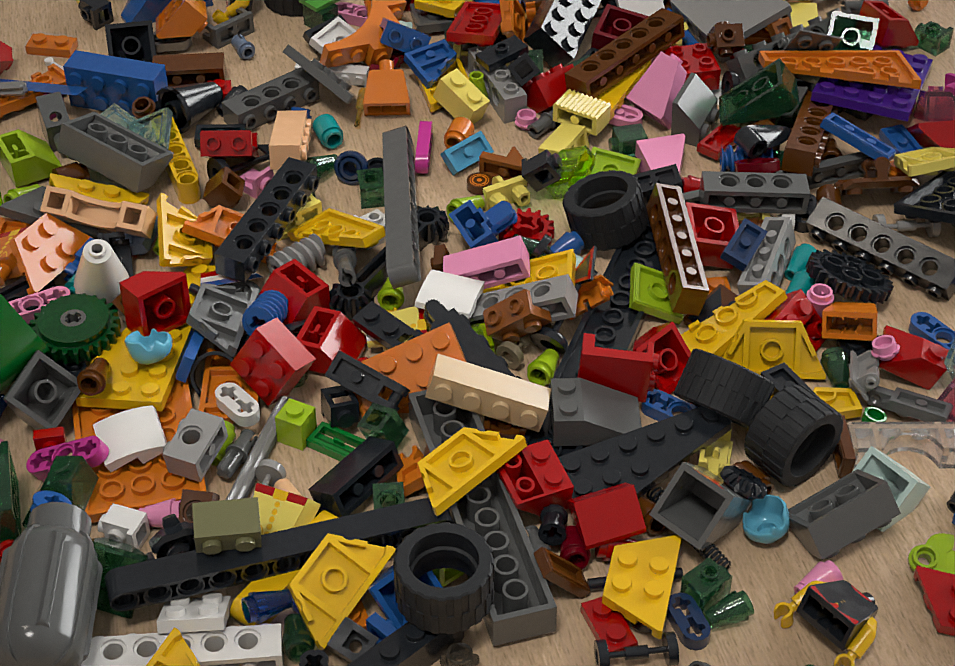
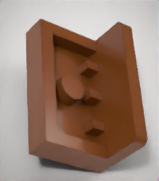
M523 289L483 311L487 336L502 342L510 341L516 343L526 334L541 330L542 326L552 322L550 311L532 304L530 291L527 289Z

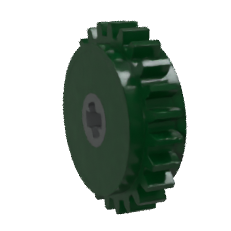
M86 293L71 294L51 300L46 306H41L40 313H34L35 320H30L31 328L50 349L45 355L49 358L51 357L56 363L58 361L64 362V364L89 362L91 359L101 356L103 350L109 351L110 344H116V337L121 335V322L118 310L114 309L112 303L107 304L105 298L98 299L97 295L90 296L86 295Z

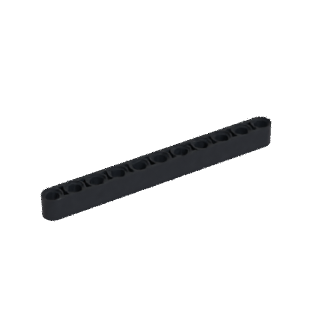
M428 497L261 535L262 547H255L250 551L223 550L220 553L209 555L203 552L196 553V550L117 567L107 572L104 581L110 607L115 611H128L300 570L327 533L343 536L348 540L359 539L368 541L367 544L382 547L387 545L393 546L396 549L407 535H410L419 527L422 528L428 524H439L442 522L454 524L449 508L439 516H436Z

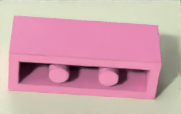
M520 235L446 255L443 257V272L485 281L484 289L530 277V256Z

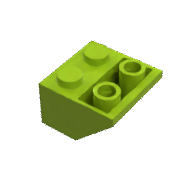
M19 129L0 135V162L16 188L50 178L52 170L62 166L46 141Z

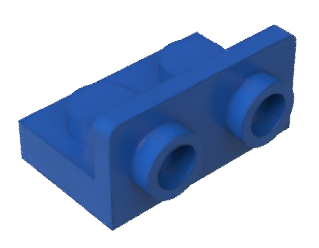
M384 17L381 21L380 27L384 28L380 43L405 53L429 45L430 36Z

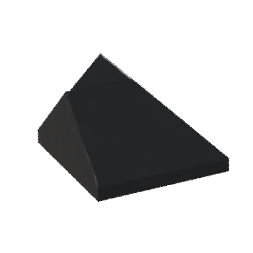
M152 20L105 25L109 56L152 62L153 56L156 55Z

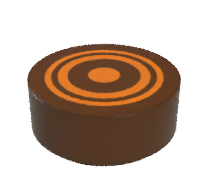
M483 172L472 173L467 177V190L475 195H484L483 188L492 185L491 176Z

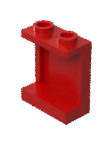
M250 130L201 131V157L257 158L259 157L258 133H252Z
M584 333L577 378L638 397V402L646 403L648 391L653 392L655 374H651V372L657 371L659 354L654 353V342H648L646 353L595 347V334Z

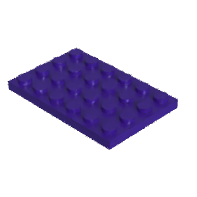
M846 40L840 43L836 50L885 49H881L880 46L874 44L866 46L858 44L855 40ZM899 50L922 80L920 89L858 81L848 82L842 79L820 77L812 91L811 100L908 122L931 70L933 59H928L927 56L922 54H904L902 50Z

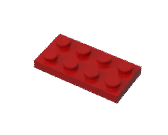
M465 1L446 32V41H451L456 45H465L467 43H475L480 47L493 45L501 31L500 23L502 17L500 4Z

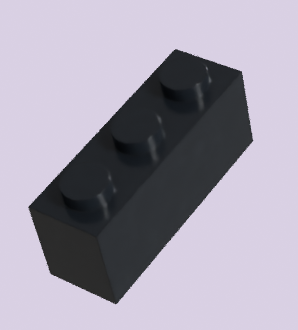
M369 436L308 490L312 499L321 504V510H326L337 517L348 516L404 465L394 441Z

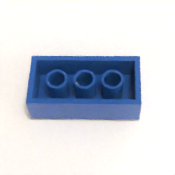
M75 50L63 66L67 85L88 87L77 96L69 95L70 104L75 107L134 116L132 104L137 98L145 96L156 102L158 101L157 91L168 86L164 64Z

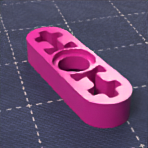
M432 121L419 122L415 173H429L433 136Z
M89 436L35 451L28 458L26 468L38 480H45L96 467L105 461L109 448L97 436ZM69 453H72L71 458L62 464L63 459Z

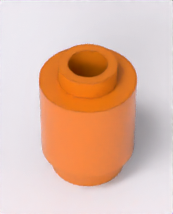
M465 117L453 119L444 135V144L447 149L473 135L475 128L469 119Z

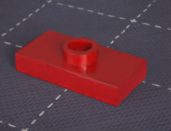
M723 121L697 144L696 151L715 160L720 159L721 146L725 152L727 145H732V147L736 145L734 137L741 128Z

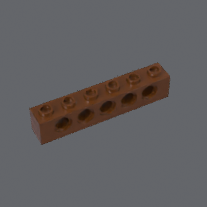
M664 8L659 9L565 73L566 89L574 90L576 93H583L589 97L592 96L593 99L598 97L659 55L661 51L663 52L685 37L684 17Z
M807 91L785 146L781 166L782 171L812 176L814 168L820 167L821 158H823L828 138L831 135L830 132L821 128L820 124L831 113L838 114L839 106L812 101V91Z
M656 183L646 209L672 312L699 316L710 290L680 186Z

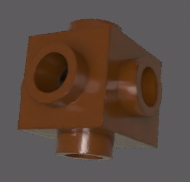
M721 21L712 27L709 33H707L706 42L713 55H719L722 58L730 57L733 53L744 48L745 41L742 23L730 24L728 21Z

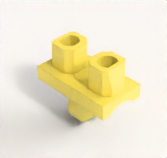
M522 175L505 181L501 176H495L492 178V185L483 188L485 211H488L501 201H507L510 204L516 202L520 206L530 203V192L527 189V182Z

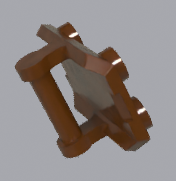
M877 157L875 160L873 158L865 159L861 164L864 178L838 180L834 184L840 190L841 195L862 194V189L890 188V193L912 192L913 186H920L919 180L914 176L888 177L890 162L886 157Z

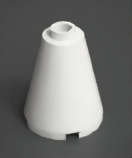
M95 239L89 241L84 246L74 278L76 294L97 295L98 299L105 298L107 304L111 303L121 294L119 282L129 278L128 272L108 242Z

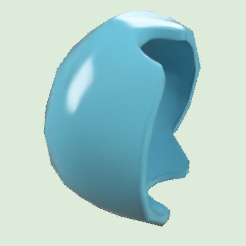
M151 329L149 336H143L139 331H134L126 336L124 342L129 354L136 362L148 365L163 360L170 353L173 340L166 331L157 332L155 329Z
M766 495L764 499H755L752 501L751 510L748 513L743 512V530L745 535L754 542L771 544L782 538L789 529L788 508L779 496Z

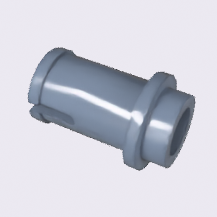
M235 35L232 38L231 44L237 50L240 58L251 59L254 56L255 46L248 42L243 35Z

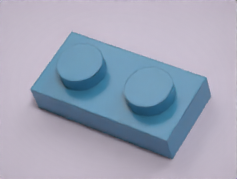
M479 131L443 151L440 155L454 176L477 163L483 151L493 153L494 150L482 131Z

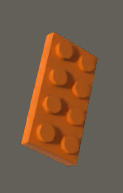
M447 323L361 361V363L405 386L410 390L409 393L427 390L429 376L437 354L464 362L467 361L452 325ZM386 387L381 397L388 400L393 391ZM355 394L359 402V411L366 424L390 414ZM408 395L406 398L403 397L398 407L400 409L409 406Z

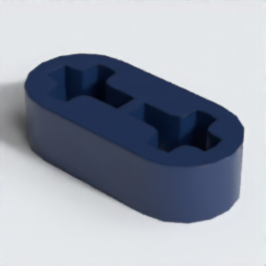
M686 593L671 595L666 615L669 623L684 647L695 651L702 650L709 644L711 628L692 596ZM690 627H692L695 633H690Z

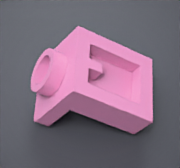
M269 166L261 172L251 168L240 177L245 180L243 192L257 199L273 178V170H270Z

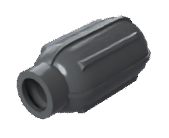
M49 502L35 507L29 515L27 528L2 554L0 564V666H81L82 662L88 658L103 567L98 561L97 552L90 538L91 518L84 510L75 505L65 502Z

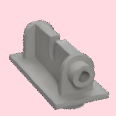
M852 350L850 351L849 384L856 394L860 393L868 401L869 391L876 388L880 383L879 358L872 356V350H868L859 356Z

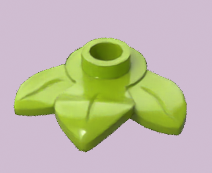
M945 533L934 534L928 539L926 544L915 546L908 555L910 568L915 571L918 565L955 574V551L952 550L955 541L954 535ZM925 558L928 560L929 564H922L919 562L918 559Z

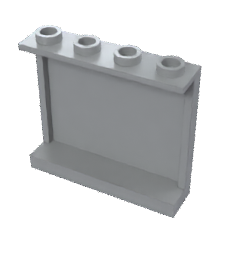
M786 0L670 1L672 11L684 17V22L689 27L688 30L703 44L707 43V33L716 23L721 21H728L730 24L742 23L744 39L780 18L783 19L788 16L792 23L790 14L792 8ZM714 55L722 64L730 60V57L722 58L719 55Z

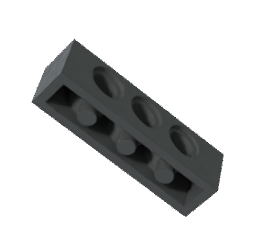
M302 67L223 101L224 122L226 124H246V130L251 131L275 120L277 111H291V107L301 108L319 100V82Z
M702 171L699 197L700 204L736 209V212L806 214L810 190L806 174Z

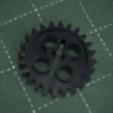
M823 249V252L816 250V253H811L805 266L807 268L806 272L810 273L809 277L816 279L815 283L826 284L831 287L833 294H839L844 299L852 298L854 302L861 300L863 303H868L869 301L875 305L877 302L883 304L884 301H888L894 288L892 285L893 281L888 280L889 276L884 275L883 270L875 269V265H868L866 260H861L854 255H847L845 252L839 254L835 250H832V252Z

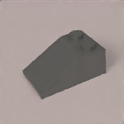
M582 378L551 379L550 410L553 446L594 445L642 427L638 397Z

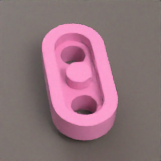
M623 104L620 109L614 111L615 116L609 122L611 125L634 130L642 125L643 113L638 108Z

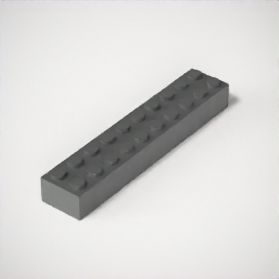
M426 390L408 394L409 419L424 457L463 427L485 431L478 413L426 398ZM496 470L449 507L454 524L458 523L465 525L467 528L474 529L488 541V545L493 550L494 601L487 616L483 617L493 646L555 632L557 618L556 603L547 581L543 578L533 554L534 549L521 517Z

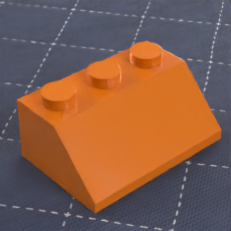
M171 0L156 18V36L159 39L190 37L196 32H202L208 24L206 21V2L204 0Z

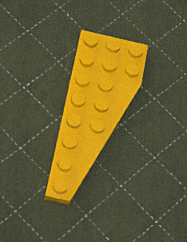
M205 264L188 266L183 271L187 276L188 289L192 283L200 286L201 273L216 271V267ZM189 294L192 307L196 297ZM186 323L168 332L173 340L170 353L157 363L145 365L136 362L129 354L124 340L132 332L126 327L121 332V335L116 337L117 343L110 344L109 351L103 350L101 356L96 357L106 359L110 365L104 391L94 396H88L80 392L76 398L77 406L133 409L153 405L156 411H163L175 382V376L195 329Z

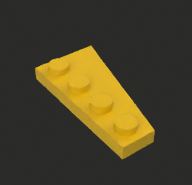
M328 208L287 233L290 240L299 242L305 237L308 238L311 234H316L321 238L323 244L370 248L377 245L379 240L385 237V228L382 225Z

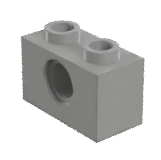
M191 408L186 418L179 422L177 432L172 440L168 441L163 449V458L168 472L201 482L228 437L224 418Z

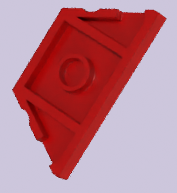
M917 565L913 577L922 586L924 591L923 600L927 609L932 613V621L937 632L955 636V574Z

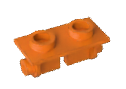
M600 274L593 276V281L581 284L578 292L575 317L569 319L573 320L587 312L585 304L587 301L592 309L609 301L610 297L614 295L611 289L614 286L613 283Z

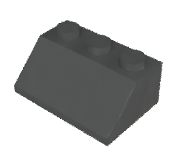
M859 469L788 509L789 528L810 554L822 560L836 556L843 547L863 540L867 533L876 528L887 526L894 517L901 514L887 481Z

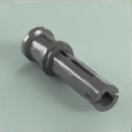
M335 245L332 255L334 266L339 274L338 280L341 285L349 287L351 286L350 281L352 284L356 281L354 269L357 264L355 247Z

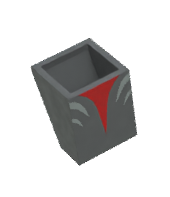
M682 462L649 515L697 549L703 550L735 529L743 518V512L748 511L753 500L745 498L729 489L724 484V480L706 468Z

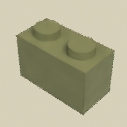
M258 497L192 503L196 553L203 552L212 555L223 550L250 551L255 547H262Z

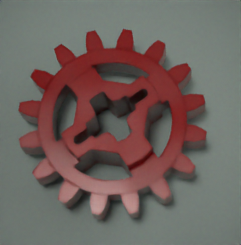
M518 208L517 222L498 235L499 241L521 235L527 250L532 252L545 234L554 239V221L549 220L548 214L541 216V210H537L534 213L531 212V208H528L526 212H522Z

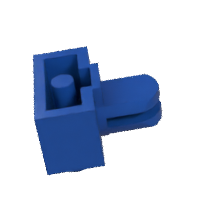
M468 200L449 214L471 249L498 242L496 236L515 224L518 217L511 204L507 201L499 202L484 213L481 207L477 209L472 201Z

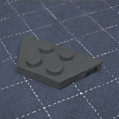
M289 44L283 50L284 54L344 102L351 104L355 99L356 95L349 91L352 86L336 76L333 71L315 58L312 61Z
M41 186L0 206V215L32 225L44 215L40 209L46 187ZM63 221L88 236L98 239V228Z
M202 283L186 323L229 356L234 357L244 332L242 324L243 314L256 300L259 289L251 287L249 293L236 292L235 286H217L215 284Z

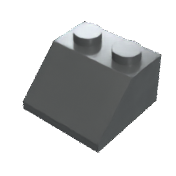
M691 72L672 102L671 135L684 134L685 144L695 147L710 133L711 125L717 123L720 115V110L717 109L718 98L696 73Z
M36 350L3 400L18 418L35 430L57 427L81 391L78 388L77 378L41 351Z

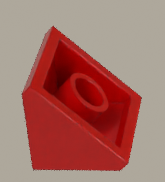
M622 483L566 500L586 550L647 532L633 484Z

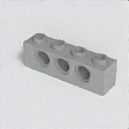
M491 45L488 47L477 46L468 48V73L480 71L484 74L489 103L504 124L515 121L517 112L521 109H527L526 92L506 65L488 72L476 61L475 54L491 47Z
M791 217L764 218L761 228L768 232L740 276L737 284L739 295L764 280L779 287L796 244Z
M569 274L482 293L477 299L475 312L469 318L472 329L478 335L487 336L483 311L523 289L530 291L533 305L550 311L552 322L573 318L576 314L579 294Z

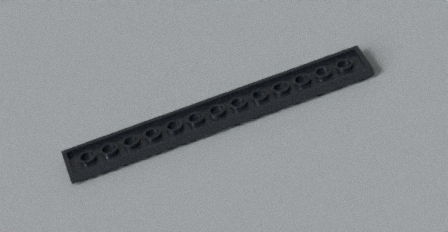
M650 221L640 237L633 240L630 244L615 250L603 274L606 279L613 283L614 286L611 289L614 295L610 297L609 301L593 309L588 305V311L584 313L553 378H577L584 333L595 334V347L630 351L646 316L644 311L629 308L631 267L634 263H638L662 272ZM550 400L548 412L540 431L536 432L528 429L524 436L527 446L548 439L557 457L586 447L553 446Z

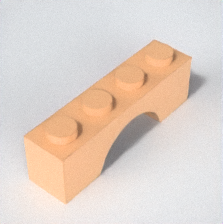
M48 185L40 209L42 213L45 214L47 212L61 221L115 232H124L125 234L151 239L157 213L147 205L127 201L117 203L98 200L72 190Z

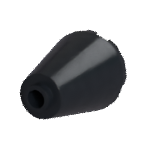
M215 82L167 86L157 91L158 101L155 102L157 114H169L174 118L180 134H182L219 105L223 99V91Z

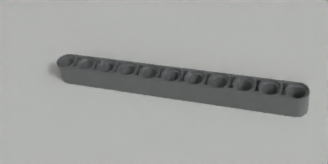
M406 125L382 133L386 268L393 289L421 281L414 151L411 134Z

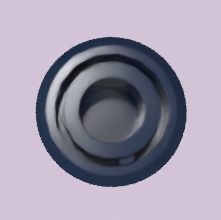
M349 150L341 153L336 158L334 171L341 182L353 186L364 181L368 175L369 166L364 155L357 151Z

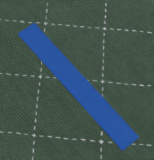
M0 79V82L18 81V80ZM24 81L27 84L28 91L45 93L60 91L61 94L77 96L88 88Z

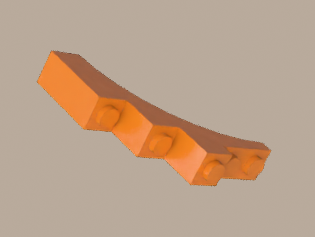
M364 0L367 20L363 26L352 35L340 41L325 44L320 63L330 68L365 61L367 66H371V64L379 65L381 60H390L393 48L380 43L384 28L380 27L383 17L399 23L398 20L402 19L407 2L405 0Z

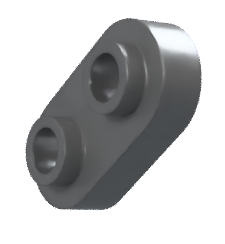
M153 32L156 54L167 51L182 52L192 45L191 36L159 39L156 36V32Z

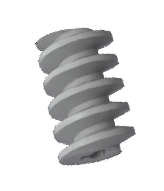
M311 234L308 238L305 237L299 242L283 248L282 251L275 252L273 256H267V267L272 273L278 267L296 259L310 271L316 270V264L319 267L325 264V246L318 235Z

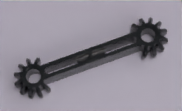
M429 205L423 208L417 206L419 251L421 252L428 244L437 245L438 241H445L449 230V222L446 211L440 210L439 206L433 208L429 207ZM386 246L356 274L354 284L351 281V286L349 287L338 283L333 284L332 289L329 291L330 309L341 311L351 321L371 301L375 303L374 297L379 293L388 277Z

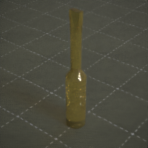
M360 88L358 92L355 128L360 125L361 114L364 110L363 100L366 88Z

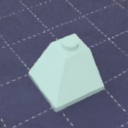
M873 446L868 449L853 470L859 469L887 481L901 514L894 517L887 526L877 528L881 532L886 531L913 512L931 488L907 468Z

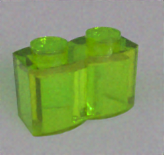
M586 145L559 151L558 155L563 162L561 167L562 179L545 187L554 199L564 198V194L572 185L592 172L596 157Z

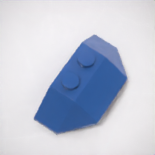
M128 0L121 13V19L124 23L152 20V23H154L157 16L171 0ZM204 0L206 8L213 6L212 0Z

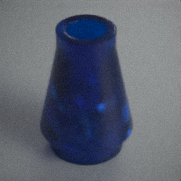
M287 588L275 591L249 592L247 597L241 599V606L244 617L249 624L253 622L260 624L278 613L292 608L293 599Z

